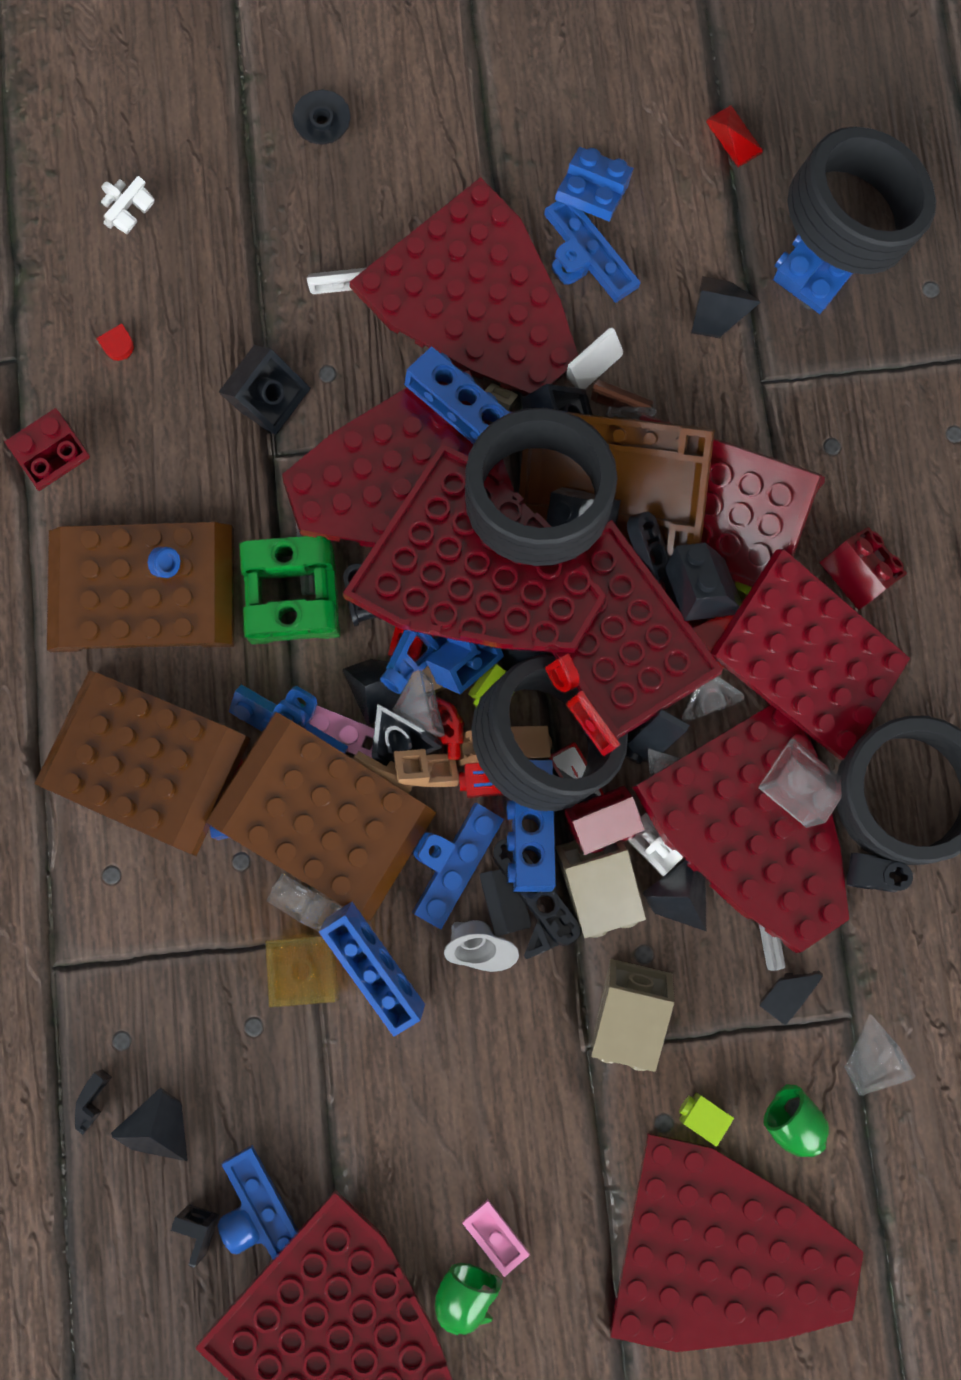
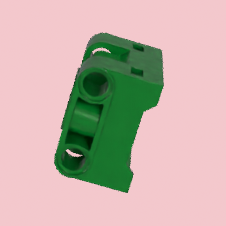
M301 536L250 540L239 544L241 573L244 576L246 607L243 608L244 637L252 645L284 640L340 638L335 551L330 540L323 536ZM293 556L286 563L278 561V557ZM314 575L316 600L295 599L267 602L268 604H263L261 579ZM285 613H297L295 622L288 625L282 623V617Z

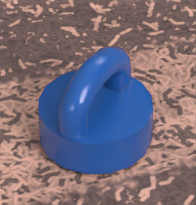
M159 546L151 551L147 563L152 575L170 578L178 572L181 561L176 550Z

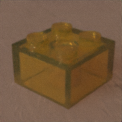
M322 936L266 941L269 1007L330 1003L339 1000L336 956Z

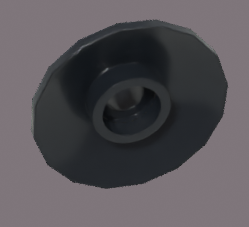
M324 89L311 91L302 96L296 103L292 115L294 128L300 137L309 143L319 145L333 143L340 139L348 130L351 120L349 106L344 98L334 91ZM322 120L327 121L325 124H318Z

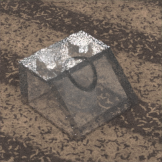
M794 738L790 739L759 786L761 791L806 828L826 823L842 798L840 777Z

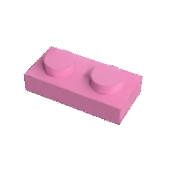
M488 1199L462 1220V1224L504 1277L530 1255L527 1248Z

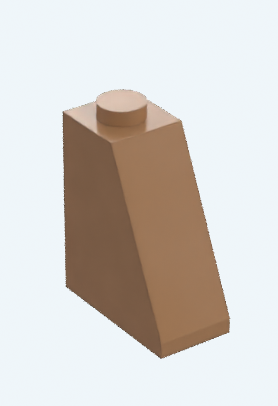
M511 726L516 743L529 760H543L551 757L552 739L548 733V726ZM472 730L463 733V744L460 745V759L455 760L457 767H465L464 764L479 763L473 748Z

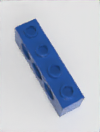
M432 346L406 371L404 385L473 444L477 437L489 426L483 421L489 420L494 422L504 415L512 413L500 405L493 394L485 392L468 373L462 372L454 366L446 354L439 353ZM443 381L446 382L448 385H441L438 382ZM460 401H468L472 405H464Z
M530 760L540 769L553 775L552 760ZM507 800V820H512L513 832L507 833V850L513 851V863H508V883H513V892H552L556 886L554 811H538L521 806L513 800ZM526 819L535 821L538 830L535 832L526 831L522 827V821ZM527 850L534 851L539 858L538 863L529 864L525 862L522 853Z
M350 902L326 917L319 930L320 935L393 1037L421 1021L425 1003L354 903Z

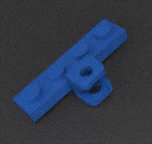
M559 201L545 208L544 216L565 240V243L556 250V259L551 268L563 284L568 285L576 282L587 275L589 270L615 303L639 288L641 283L583 211ZM562 267H564L566 271L570 273H564L562 271Z
M242 684L234 692L229 713L258 730L263 731L274 712H278L346 754L348 749L347 745L309 724L317 707V699L314 695L300 687L294 686L287 693L285 700L280 701L278 705ZM298 697L302 698L306 705L301 704L298 701Z
M474 803L452 842L429 832H425L412 852L413 856L422 864L433 869L435 873L413 909L412 913L440 930L442 929L504 820L502 817L482 805ZM434 845V852L429 855V849Z

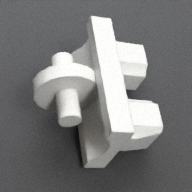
M139 176L123 194L121 191L126 187V184L121 179L114 186L109 182H105L101 186L106 193L101 203L108 207L113 201L115 202L104 215L105 221L103 223L110 229L115 226L117 229L128 234L137 223V219L126 210L133 204L145 214L154 204L155 199L144 188L145 181Z
M645 813L641 817L644 831L637 833L634 838L627 841L664 877L683 856L665 845L650 817Z

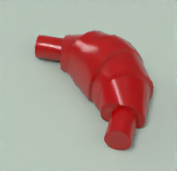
M431 696L415 698L414 702L400 704L402 716L414 715L416 719L424 723V726L441 740L442 744L448 745L449 760L460 759V745L463 744V727L465 723L452 703L439 697Z

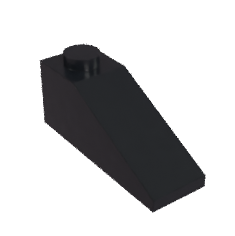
M661 709L654 717L628 732L625 758L637 764H641L642 761L653 762L688 730L690 725Z

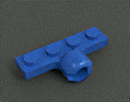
M253 1145L222 1163V1167L241 1200V1205L222 1216L217 1226L220 1237L230 1253L238 1255L255 1244H263L273 1259L298 1232V1229Z

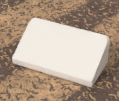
M366 268L310 273L307 276L310 293L322 294L351 291L352 289L349 287L350 281Z
M612 327L607 329L568 364L566 378L576 388L586 389L623 355V349Z

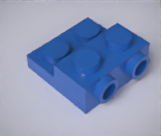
M579 147L569 164L565 178L557 190L555 200L610 222L629 186L634 168L628 166L622 159L612 160L602 156L595 148L585 149Z
M798 235L792 244L795 249L791 254L784 252L776 262L774 267L778 270L773 280L821 314L853 273L836 268L819 258L806 246Z

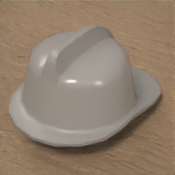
M479 920L453 923L451 942L446 945L444 955L445 959L450 963L495 972L512 967L518 960L519 952L512 942L496 937L488 924Z

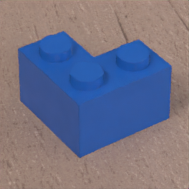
M447 638L448 642L426 659V662L436 684L461 694L500 661L504 655L500 648Z

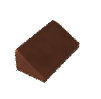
M598 380L592 389V401L640 419L643 414L649 415L653 405L652 400Z

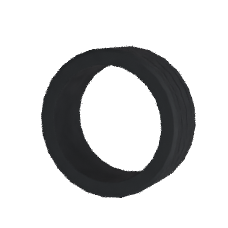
M857 126L835 130L827 134L816 145L795 174L789 186L787 200L790 218L796 232L806 246L819 258L832 266L857 274L879 273L895 266L930 228L936 210V196L933 183L918 157L902 142L889 134L872 128ZM834 171L849 173L870 183L882 194L889 204L894 215L896 231L875 230L852 219L840 208L833 198L827 185L825 173Z
M543 407L526 408L506 414L491 423L477 437L469 452L465 470L466 512L471 525L483 543L498 555L517 563L541 566L555 565L574 559L595 543L609 520L617 485L615 459L609 445L600 433L582 418L568 412ZM543 448L554 450L570 457L583 468L593 485L595 499L582 515L569 523L544 528L522 525L505 516L489 499L483 484L490 470L503 458L524 449Z
M548 654L528 657L512 666L480 698L474 711L471 730L473 748L480 767L490 782L504 796L521 806L534 810L559 811L573 807L613 779L620 770L626 755L628 733L618 739L621 743L620 746L606 756H602L585 732L589 752L587 766L582 778H561L551 775L534 765L516 743L511 730L509 709L513 693L524 689L539 690L553 695L565 704L579 693L577 687L568 692H561L553 685L545 667L557 659L554 655Z
M905 716L890 720L861 736L851 750L848 751L845 759L839 764L834 784L835 804L838 814L850 837L864 851L881 859L902 862L906 865L936 863L959 855L961 853V805L958 817L952 828L942 839L930 846H913L902 843L888 835L876 823L869 812L864 796V777L867 765L873 754L884 742L892 739H913L932 746L947 758L957 774L961 787V729L945 720L930 716Z

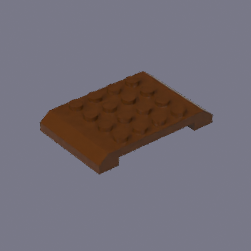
M568 412L582 418L595 428L609 445L615 459L617 471V485L614 498L621 500L617 528L631 546L632 543L627 530L628 519L634 514L647 511L652 513L658 522L668 555H672L676 546L701 543L715 430L698 426ZM543 448L522 450L519 494L524 498V503L534 514L538 512L545 521H547L551 492L565 487L595 494L589 476L570 457L557 451Z
M218 522L64 526L49 530L47 651L81 652V649L201 645L203 648L234 647V528L232 525ZM159 546L169 547L176 550L179 554L180 568L173 577L161 578L150 573L147 562L148 556L154 548Z
M89 670L34 784L170 846L197 856L210 828V825L205 821L231 782L251 738L222 724Z
M274 712L205 822L339 904L346 906L353 902L366 920L371 921L436 812L278 712Z

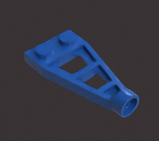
M404 630L386 667L387 670L380 678L381 682L391 691L400 694L409 681L428 666L426 659L447 643V638L438 637L434 639L429 634ZM418 636L428 648L414 662L407 654V651L415 637Z

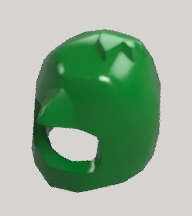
M786 1084L777 1092L764 1115L763 1125L775 1142L785 1151L797 1157L818 1156L826 1149V1141L829 1135L828 1122L822 1111L802 1088L797 1085ZM799 1097V1107L793 1117H790L785 1111L784 1106L788 1100Z
M457 1263L451 1265L441 1281L436 1295L435 1311L439 1324L449 1333L466 1335L474 1332L479 1325L487 1324L494 1320L487 1310L497 1298L503 1280L497 1275L471 1264ZM484 1285L491 1288L490 1290H482Z

